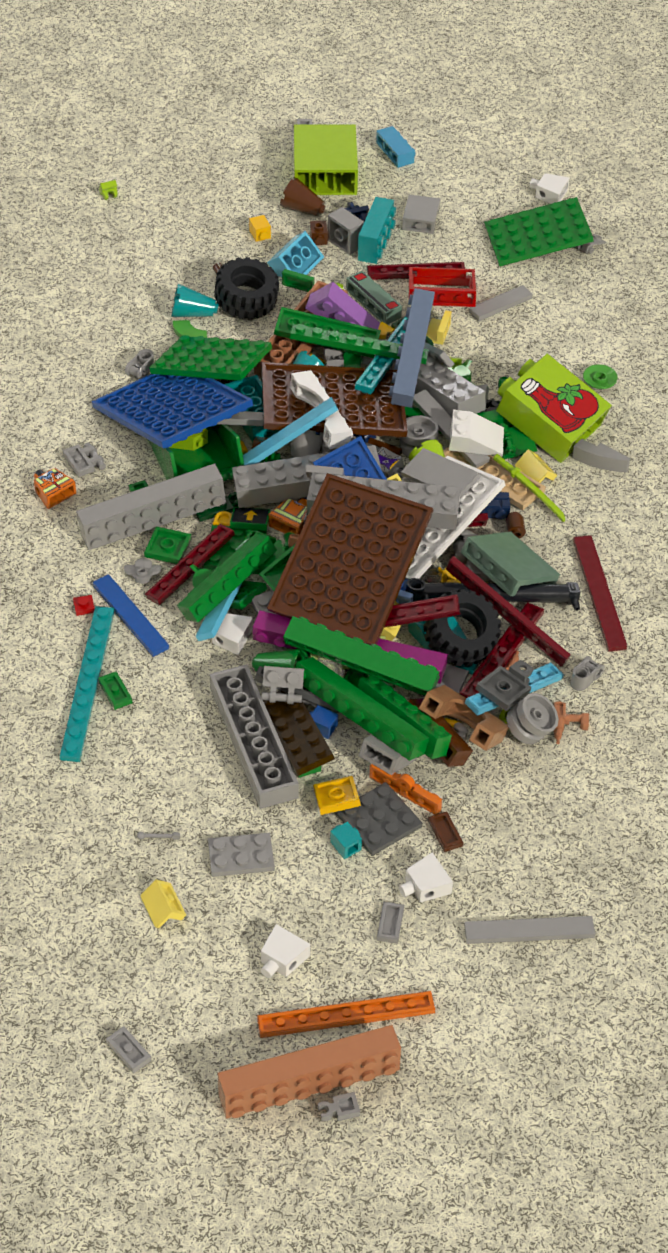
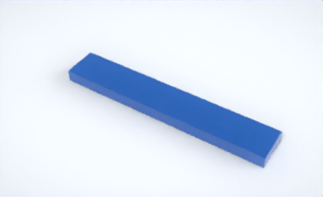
M109 574L93 581V587L108 605L114 608L115 613L152 657L169 649V644Z

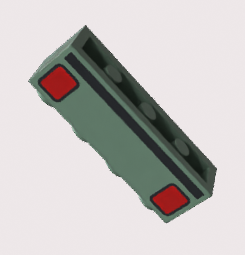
M360 271L346 278V290L379 321L388 325L401 319V304L365 272Z

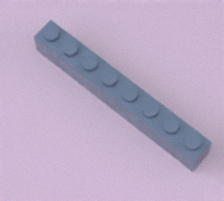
M415 288L414 294H410L408 305H411V308L407 307L406 317L408 320H404L403 330L406 332L401 334L400 340L403 346H399L397 356L400 359H396L394 368L397 370V373L393 372L392 383L395 384L390 386L389 396L392 397L391 404L412 408L435 292Z

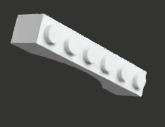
M312 371L291 374L290 389L296 398L309 403L314 408L330 398ZM339 410L324 419L323 440L329 449L340 448L351 441L353 437L352 429L349 428Z

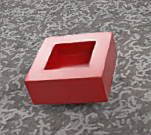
M92 595L73 597L76 616L94 613L95 608Z

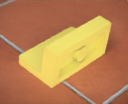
M445 310L442 320L431 319L426 336L433 343L443 345L451 325L452 311Z
M529 449L515 464V467L520 468L521 472L539 483L545 477L553 481L558 476L537 453Z
M156 879L140 896L156 928H160L169 918L182 920L186 916L169 882Z

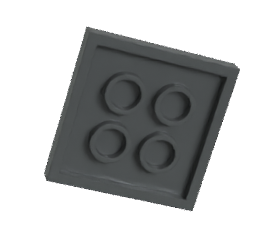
M386 782L360 796L361 806L336 812V815L343 823L349 822L352 827L359 831L362 845L372 856L422 828L423 824Z

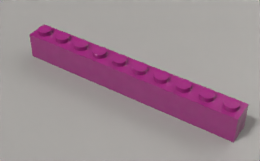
M259 610L253 625V640L279 647L299 649L285 644L283 638L291 621L290 618ZM379 638L377 645L382 650L387 652L394 651L400 654V657L406 659L413 658L421 665H432L437 668L440 676L438 684H441L447 665L448 654Z

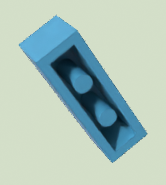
M393 126L377 130L376 143L397 168L414 163L415 150L401 136L399 131Z

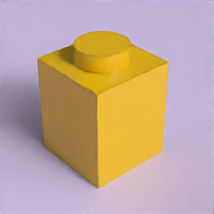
M265 215L249 218V231L256 242L271 238V225Z

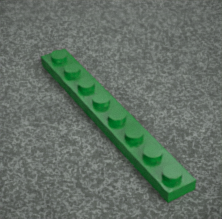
M293 324L290 333V339L394 359H400L397 356L399 346H403L402 343L398 344L387 340L382 341L371 337L329 331L319 327L313 328L302 324ZM429 349L423 350L421 364L426 365Z

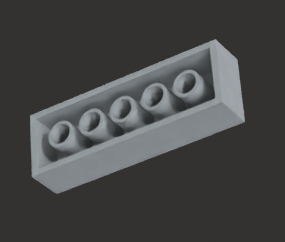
M427 356L426 365H420L415 394L426 389L451 417L453 410L470 411L475 414L486 410V391Z

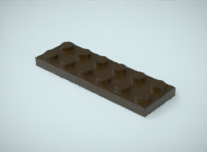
M279 690V691L276 692V693L288 694V693L283 692V691H281V690ZM263 700L287 758L297 776L335 759L303 701L302 703L294 702L293 704H287V702L283 701L270 703L269 700Z

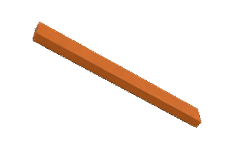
M431 991L257 1015L260 1038L433 1014L435 1013V1006Z

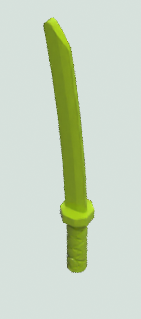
M498 454L494 456L493 460L510 472L511 477L517 478L562 522H565L564 513L520 472V468L513 467Z

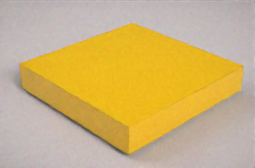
M353 776L313 785L320 815L361 806Z

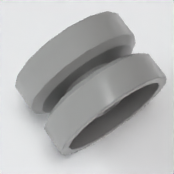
M420 415L406 418L408 433L407 437H400V448H402V453L409 457L411 451L415 447L417 449L422 447L421 443L424 441L438 440V424L434 419Z
M537 693L526 695L520 702L509 709L506 717L511 733L519 741L530 745L538 743L546 735L554 731L558 726L559 720L554 705L548 698Z

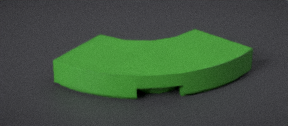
M189 320L172 321L174 332L179 338L183 335L207 338V330L194 328Z

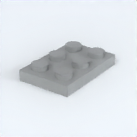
M270 833L208 838L212 877L275 871Z

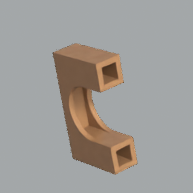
M446 685L427 692L419 707L423 712L434 719L447 715L465 722L474 729L469 741L485 751L503 741L509 730L508 724L488 711L477 716L465 704L466 698Z

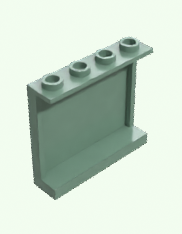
M511 531L467 537L461 553L509 596H515L520 586L536 583L556 584L561 575Z

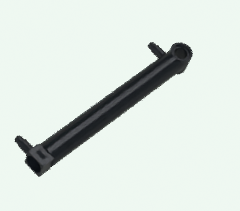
M419 578L409 579L406 585V592L413 594V602L438 598L452 590L456 592L459 589H465L466 592L470 591L462 583L424 582ZM578 582L524 585L519 587L515 596H509L496 583H487L508 602L566 603L567 605H572L575 611L580 610L579 598L581 591Z

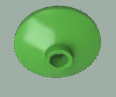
M601 364L589 366L583 373V379L586 384L596 389L610 388L616 384L618 379L614 369Z

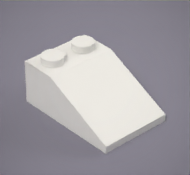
M453 410L449 451L493 456L498 454L501 457L503 456L504 427L473 412Z

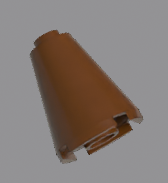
M294 177V180H290L283 192L285 197L284 199L281 198L280 205L315 216L322 215L326 208L325 202L298 178Z

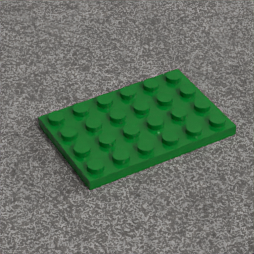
M577 197L484 222L499 266L594 242L593 235Z
M183 335L149 369L151 374L241 381L272 349V344L263 340L249 341L248 339L234 340L233 338L219 339L218 337L204 338L203 336L189 337V335Z

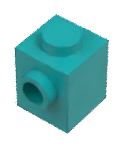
M349 822L337 825L330 831V843L344 860L362 850L360 833Z

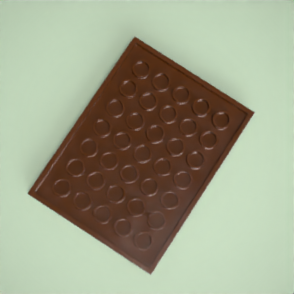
M262 362L264 429L282 430L314 409L309 403L296 398L290 389L292 373L312 371L315 377L318 378L321 386L325 388L327 395L335 401L339 413L345 418L353 434L407 437L405 406L391 404L392 397L389 396L390 386L395 384L392 383L393 372L397 373V370H388L372 394H368L355 389V383L366 368ZM322 420L309 430L324 433L325 420Z
M327 473L267 607L268 611L292 619V616L297 618L304 617L315 625L317 623L325 625L328 630H338L347 637H357L368 645H377L434 512L433 508Z

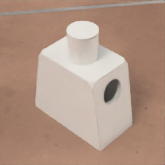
M546 173L542 176L541 180L532 178L530 188L536 189V198L550 204L560 202L568 191L569 177Z
M227 613L218 632L212 638V643L239 655L253 630V618Z
M432 852L406 870V883L399 885V890L403 897L414 893L419 902H424L451 894L453 881Z
M276 924L261 950V962L265 964L260 970L266 978H271L275 972L287 977L310 956V944Z

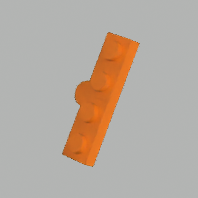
M370 765V778L380 784L386 782L396 793L434 815L441 812L442 799L437 794L431 793L415 783L410 775L397 774L396 772L390 775L377 766Z

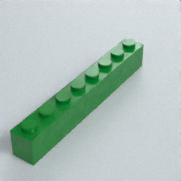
M292 616L283 636L285 644L426 696L428 691L435 689L440 678L439 671L432 665H421L413 658L406 659L400 657V654L397 652L384 651L376 644L368 645L360 638H350L341 631L328 630L325 625L320 623L315 625L304 617L297 618Z
M314 657L297 662L295 668L304 669L303 687L410 761L425 754L430 739L428 736Z

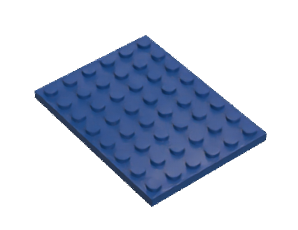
M150 374L91 401L94 409L161 448H169L172 444L186 440L188 436L200 433L203 429L215 426L218 422L229 419L232 415L244 412L247 408L253 406L251 398L212 378Z

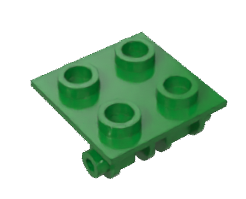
M505 423L499 424L504 427L503 459L521 456L528 449L533 452L538 451L535 442L518 428H509Z

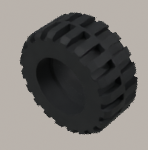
M250 257L232 259L223 264L217 272L214 290L215 300L218 306L222 307V310L225 313L228 312L230 316H237L239 319L248 318V320H252L255 317L257 319L261 318L262 315H267L275 307L279 290L278 276L271 266L268 267L267 263L260 262L258 259L253 260ZM239 286H248V287H252V288H254V289H256V290H254V291H247V290H242V289H240V288H238V287H239Z
M459 589L456 592L452 590L440 597L458 595L460 615L455 616L468 620L474 626L477 633L476 639H463L453 633L448 624L447 618L449 617L426 620L423 630L426 632L424 637L426 642H430L428 645L430 650L448 654L447 663L450 664L452 662L454 666L461 667L464 664L465 667L472 666L473 663H480L492 651L501 635V629H499L501 627V620L497 619L499 614L497 610H493L492 607L494 605L490 601L487 602L481 594L480 596L476 595L474 591L466 592L465 589Z

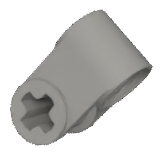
M150 349L140 350L127 363L125 374L133 375L138 380L145 377L150 372L149 367L154 364L153 351Z
M586 656L573 669L571 687L576 691L585 690L603 674L605 666L597 664L590 656Z

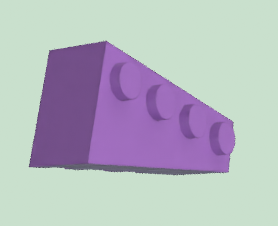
M334 282L311 293L305 309L315 315L374 329H378L380 325L379 321Z

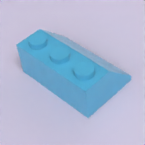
M304 231L293 237L267 263L279 277H282L284 269L307 275L324 256L307 232Z

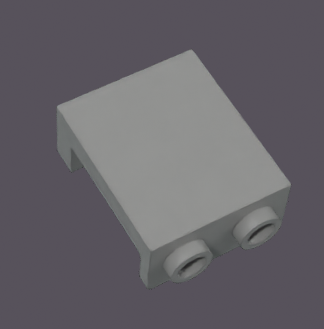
M409 195L403 215L402 230L434 234L437 213L440 209V198Z

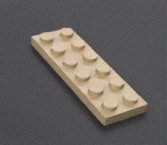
M449 447L444 450L445 458L450 456L472 466L460 452L449 451ZM488 455L490 457L489 462L477 468L504 480L506 486L500 492H509L510 503L522 511L538 498L517 478L511 477L510 472L494 461L493 455ZM521 472L543 493L545 492L546 486Z

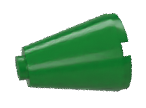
M301 649L258 653L252 660V667L255 672H257L259 666L295 668L297 662L308 658L306 651Z

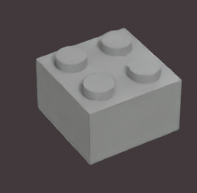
M343 207L328 215V241L348 255L358 251V237L364 221Z

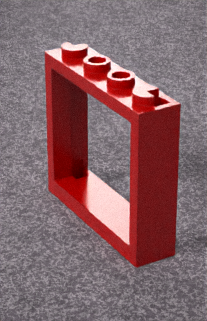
M409 267L408 302L410 294L413 295L414 289L417 288L435 292L433 306L476 307L475 269ZM466 272H471L472 275H466ZM414 284H421V285L469 286V289H466V288L414 287Z

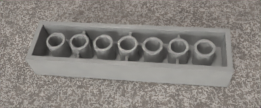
M367 446L381 468L376 446ZM330 452L232 467L238 507L242 508L285 501L286 499L292 500L307 497L311 480L307 478L306 466L313 465L314 461Z
M212 464L77 510L81 536L88 550L151 530L156 528V526L159 527L202 512L205 509L225 504L223 478L216 465Z
M312 472L307 496V515H309L326 477L324 473ZM335 475L432 507L434 512L427 527L456 530L461 487Z
M248 665L210 674L211 692L259 808L262 809L298 799L299 783Z

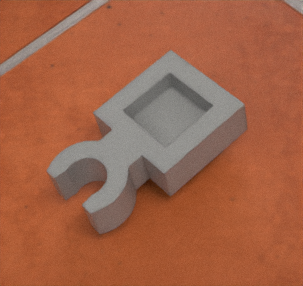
M355 1092L333 1096V1103L326 1101L318 1103V1111H328L321 1114V1121L323 1122L329 1121L332 1116H337L338 1121L360 1116Z

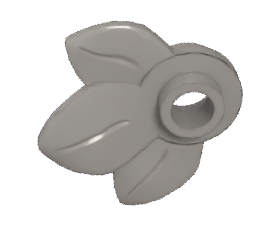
M140 558L135 561L134 565H125L124 571L127 575L133 576L136 583L145 584L150 581L152 575L160 573L161 565H152L150 559Z

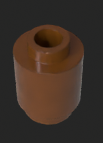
M519 512L509 513L506 518L507 532L511 531L520 539L526 534L524 518Z

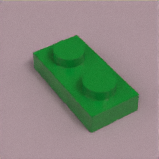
M117 671L98 678L99 684L114 710L133 703L132 697Z

